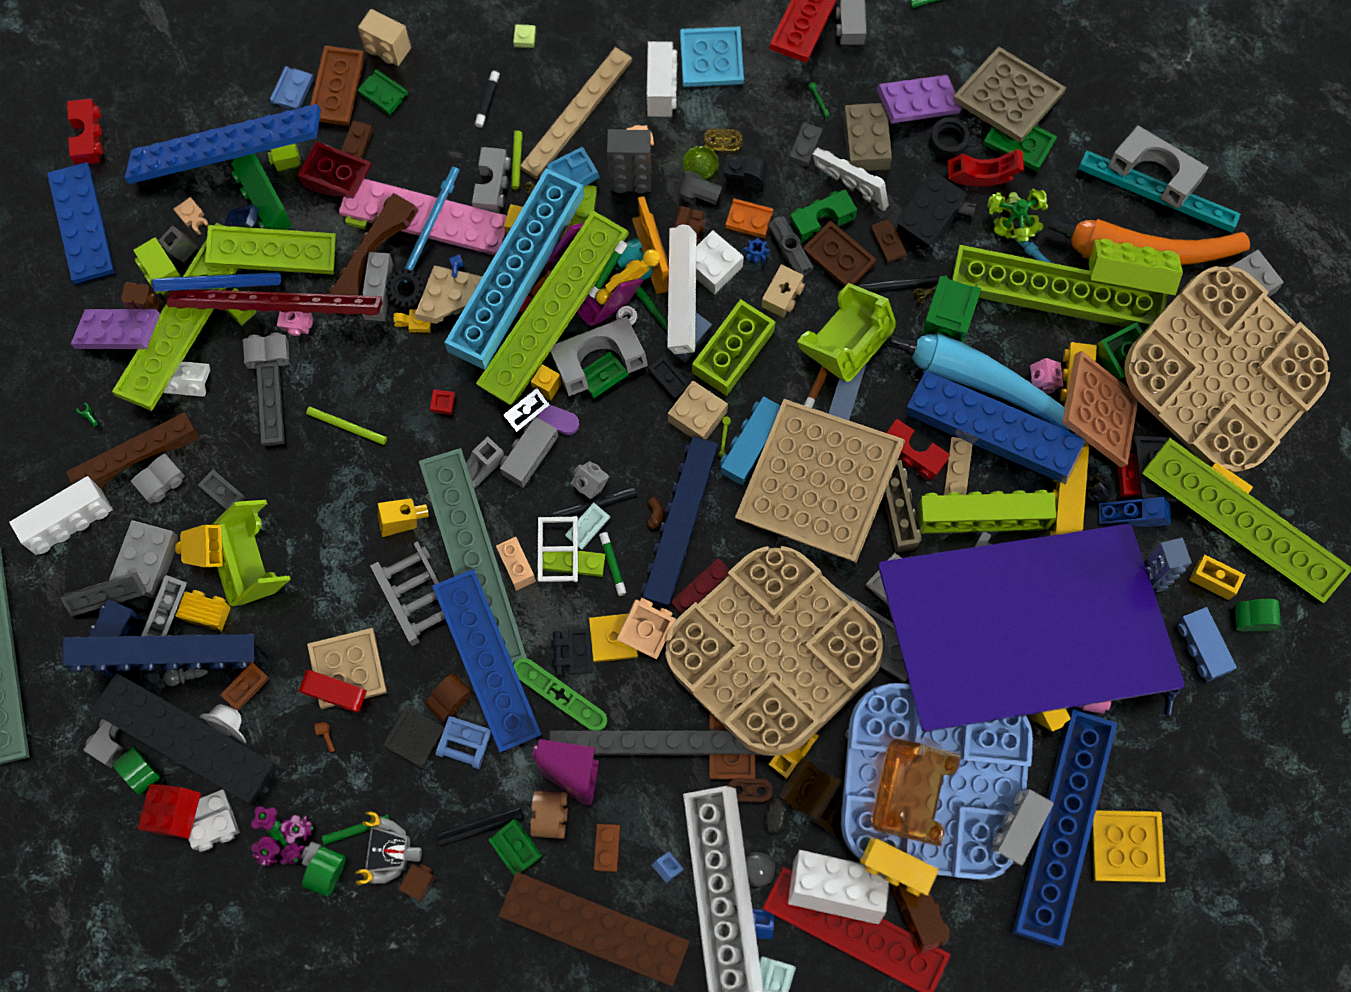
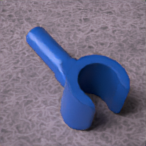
M460 254L449 258L453 277H457L458 268L464 266Z

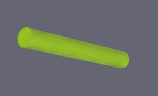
M521 131L514 132L511 188L515 190L520 187Z

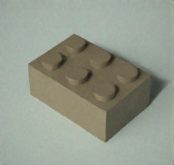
M883 103L845 105L843 121L847 161L850 165L862 168L865 171L889 170L892 155L887 112Z

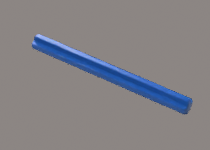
M277 272L156 278L152 281V287L154 291L279 285L281 283V276Z

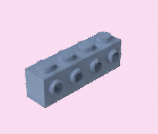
M1183 538L1160 543L1144 561L1152 588L1156 592L1167 590L1168 586L1173 584L1175 579L1180 578V574L1186 572V568L1192 563Z

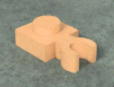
M191 197L174 209L187 227L192 224L196 234H201L198 229L200 225H205L208 229L209 224L206 219L202 218L204 216L202 210Z

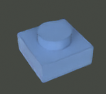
M670 852L652 864L653 868L666 883L684 870Z

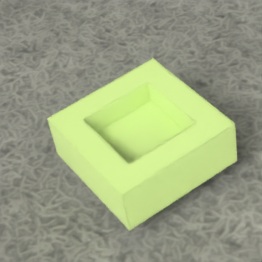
M515 25L514 47L534 48L536 27Z

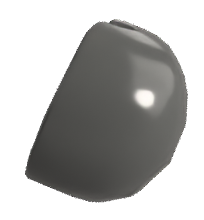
M753 852L745 856L749 885L764 887L772 883L776 875V864L772 857L762 852Z

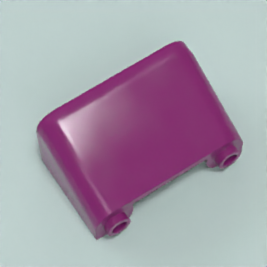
M539 739L538 745L533 747L532 759L536 760L537 770H539L540 774L581 804L592 805L599 765L598 760H593L595 747Z

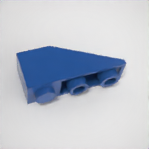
M1164 497L1099 503V524L1112 526L1130 524L1131 526L1138 527L1171 525L1170 503Z

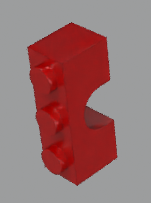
M92 99L67 101L70 124L74 129H84L81 135L69 138L70 158L75 165L88 162V164L100 163V155L103 154V149L99 142V136H102L101 126L98 124V118H101L99 106H96Z
M896 419L887 431V434L904 439L905 443L899 455L900 460L905 466L916 469L923 478L934 481L948 462L950 454L934 443L926 451H915L909 443L915 430Z

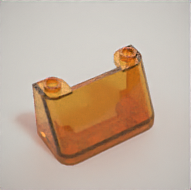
M900 739L892 740L886 751L871 823L873 829L878 832L941 847L944 827L940 822L934 821L944 775L952 776L958 770L961 754L918 742Z

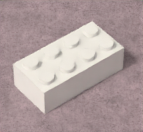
M87 476L9 523L21 544L37 555L47 552L51 546L58 542L66 541L76 531L86 529L93 521L103 519L113 509L101 488Z
M799 850L793 862L788 904L879 924L886 913L889 882L885 881L886 875L878 873L875 876L865 871V865Z

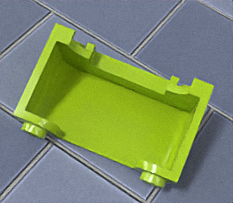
M850 283L839 292L837 299L840 309L817 335L807 331L797 341L801 351L839 379L847 382L851 381L892 334L896 325L888 298Z

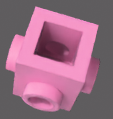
M279 312L277 326L293 336H300V333L308 334L309 328L313 324L311 313Z
M1045 358L1030 365L1031 383L1041 391L1051 394L1056 389L1063 387L1060 362Z

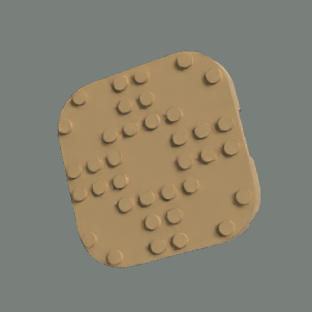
M1216 266L1203 271L1189 281L1133 343L1125 360V377L1134 397L1200 460L1210 467L1217 462L1234 473L1250 469L1263 462L1281 442L1280 439L1304 412H1307L1325 391L1330 378L1327 365L1329 357L1320 340L1301 322L1296 324L1267 296L1269 292L1250 274L1232 266Z
M767 546L745 556L728 572V577L700 603L697 604L695 602L673 623L666 638L665 652L674 677L740 743L756 753L776 756L790 753L805 744L871 681L878 672L882 662L883 642L880 629L874 619L854 600L850 601L822 575L821 570L803 554L781 546V548H769Z

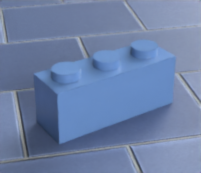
M1207 607L1185 615L1177 621L1178 631L1182 637H1185L1188 643V651L1192 657H1195L1198 663V672L1201 677L1205 678L1206 682L1231 673L1237 668Z

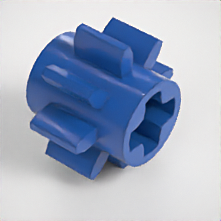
M758 237L754 241L748 240V247H744V253L748 254L746 261L751 260L755 265L761 261L765 263V256H768L770 253L769 249H765L767 241L762 242Z

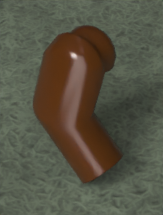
M653 497L647 501L652 510L651 518L647 520V525L651 529H656L664 521L665 510L657 497Z

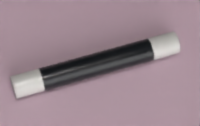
M496 71L491 72L475 122L477 127H483L499 77V73Z

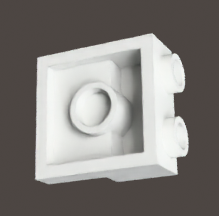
M224 789L199 799L189 838L192 849L202 852L212 848L213 843L221 841V843L228 842L234 839L235 834L240 833Z

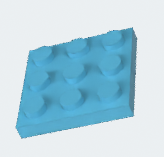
M740 27L680 29L683 87L744 84Z

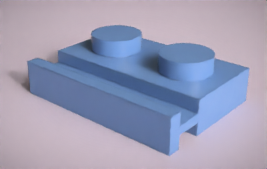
M285 66L270 98L271 104H278L280 107L290 110L301 108L314 80L313 75L297 69L292 70Z

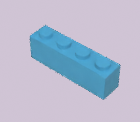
M764 396L760 402L756 401L751 410V413H753L749 420L745 419L740 429L742 433L739 437L735 436L730 445V448H732L728 455L724 454L719 463L722 475L742 486L744 485L761 456L781 407L779 404Z

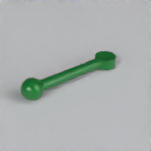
M814 82L809 83L808 87L813 91L823 111L824 118L830 117L816 90V84Z

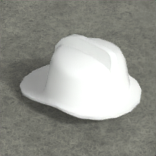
M218 704L208 714L200 715L201 722L241 745L246 744L245 738L238 731L241 724V716L234 708Z

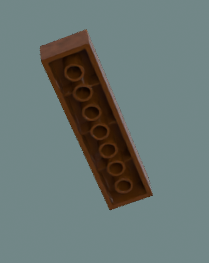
M518 872L515 874L499 913V917L670 987L674 986L690 941Z

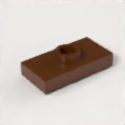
M891 219L871 225L870 229L886 263L906 257L907 253Z

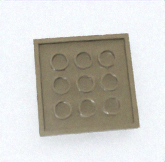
M998 47L954 95L953 102L1021 143L1064 94L1066 87Z

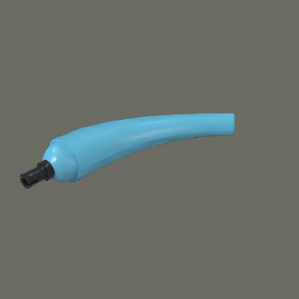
M940 333L924 335L918 339H907L891 334L888 347L905 351L906 354L911 355L915 364L923 369V373L929 371L952 382L999 397L1029 411L1050 424L1076 434L1062 423L1064 406L988 355Z

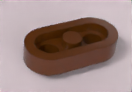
M735 778L728 784V787L742 788L743 792L739 795L736 794L737 802L763 803L768 801L773 793L771 783L765 779ZM759 787L765 789L764 795H759L757 793V789Z

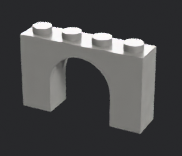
M1137 126L1115 151L1108 166L1126 177L1135 165L1142 161H1154L1162 164L1171 172L1173 179L1168 184L1161 199L1178 209L1200 184L1209 168L1140 126Z
M628 317L576 335L553 346L550 351L551 358L558 374L561 376L568 396L589 389L585 374L580 365L583 358L594 350L609 349L616 352L628 373L648 366L645 352Z

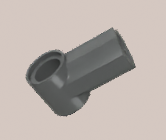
M685 171L678 192L686 197H697L716 204L722 187L703 180L700 175L694 172Z

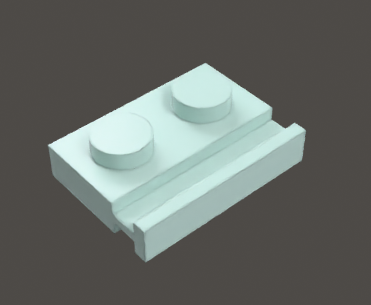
M761 957L760 970L763 992H788L795 967Z

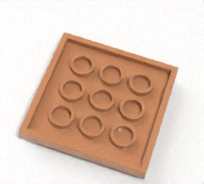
M1080 351L1074 357L1062 423L1118 466H1126L1129 460L1138 400L1126 385L1084 352Z

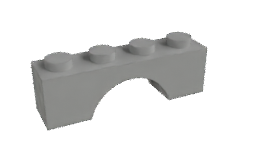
M489 437L485 438L472 451L466 463L474 489L500 465L504 458L503 450ZM428 493L425 497H426V499H427L428 504L433 508L432 502H431V499H430V496H429V493Z

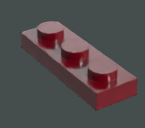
M719 558L716 559L671 601V605L682 615L695 602L697 604L700 603L728 577L730 569Z

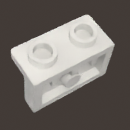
M181 362L164 393L204 397L206 394L205 382L210 372L209 364Z

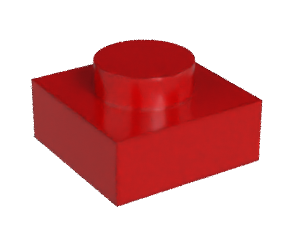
M433 389L430 411L452 415L455 392Z

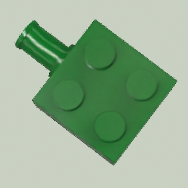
M1138 322L1095 344L1097 345L1096 353L1103 366L1118 380L1125 377V360L1129 349L1143 333Z

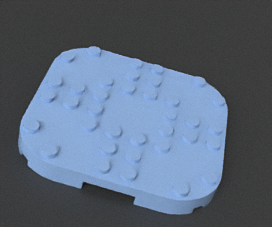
M886 684L867 692L854 707L849 723L841 828L844 840L850 851L861 860L870 838L873 837L939 869L937 875L989 879L1005 873V870L1013 862L992 851L994 846L992 841L995 835L1001 832L1004 826L1003 819L1005 815L1012 811L1015 805L1013 801L1016 794L1027 787L1028 767H1031L1033 737L1026 715L924 732L920 726L909 684Z

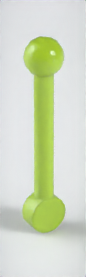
M729 417L722 419L724 427L721 449L718 452L720 459L726 454L727 429L731 423Z

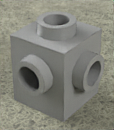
M589 461L584 465L580 464L573 472L574 478L570 484L580 493L591 499L602 491L610 476L602 471L597 464Z

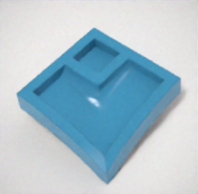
M583 147L546 164L549 170L582 184L583 187L600 178Z

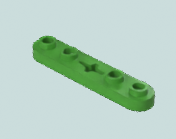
M521 658L514 663L518 678L523 684L590 731H603L606 728V714L530 659ZM553 688L558 692L564 690V696L570 700L569 703L562 698L556 700V694L550 689Z

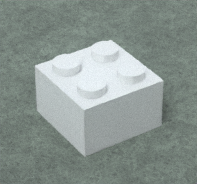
M712 231L696 246V279L715 295L743 267L744 256L716 232Z

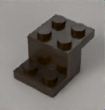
M802 757L788 782L783 787L779 797L801 817L820 825L837 839L841 836L844 783L840 779L820 771L809 760Z

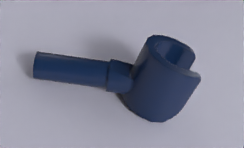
M1181 689L1175 690V692H1164L1166 697H1168L1166 716H1171L1174 698L1177 697Z

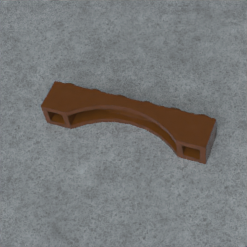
M394 192L391 197L385 200L381 213L373 219L371 229L363 235L361 245L351 254V261L347 267L341 270L339 280L329 289L328 294L363 295L364 275L369 252H375L389 237L410 226L419 211L413 203Z
M184 412L66 471L72 485L88 476L99 488H103L114 476L131 465L150 456L182 448L200 439L192 421Z

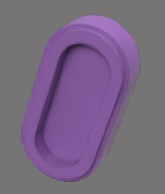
M549 405L538 414L539 419L553 426L562 434L572 435L579 429V420L575 414Z

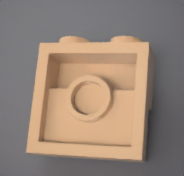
M641 598L640 601H634L616 640L657 659L666 641L668 632L676 619L671 617L672 612L661 608L659 611L652 607V602Z

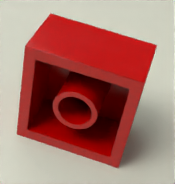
M149 784L138 830L157 835L189 839L201 793L182 787Z

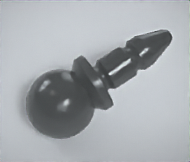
M183 668L167 670L163 675V680L168 686H176L180 682L182 684L185 683V679L199 678L207 674L208 671L197 669L184 672Z

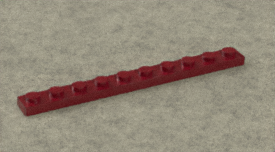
M190 289L171 290L167 298L168 307H176L178 309L197 308L202 310L210 308L219 310L237 309L240 311L260 310L262 312L281 311L284 313L291 311L302 313L319 312L324 314L344 313L346 315L365 314L372 316L379 314L382 306V296Z

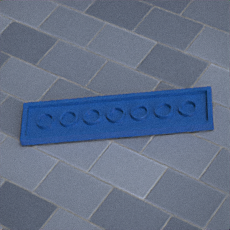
M472 569L433 585L432 587L499 752L542 735L475 570Z

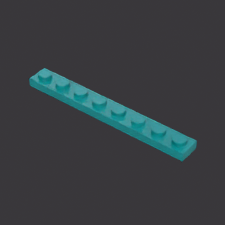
M1086 150L1078 168L1079 170L1231 233L1235 230L1241 215L1240 213L1194 194H1191L1178 209L1161 199L1168 186L1167 183L1133 169L1125 177L1108 167L1111 160Z

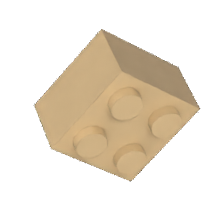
M370 9L358 27L364 49L371 55L376 54L389 64L394 63L399 66L411 48L406 27L373 9Z
M692 381L668 412V422L691 438L694 436L707 440L727 414L728 404L695 381Z

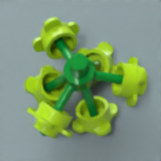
M1030 190L1027 201L1020 199L1015 192L1010 193L1006 201L1000 192H997L996 195L993 194L988 200L989 214L993 215L994 212L1001 213L1003 210H1007L1010 213L1009 218L1002 217L994 220L995 233L1006 238H1016V242L1024 243L1029 241V237L1035 236L1034 233L1041 231L1043 224L1039 223V217L1037 215H1028L1027 211L1028 207L1033 210L1039 208L1046 210L1048 208L1045 191ZM1015 217L1019 218V229H1014L1012 221Z

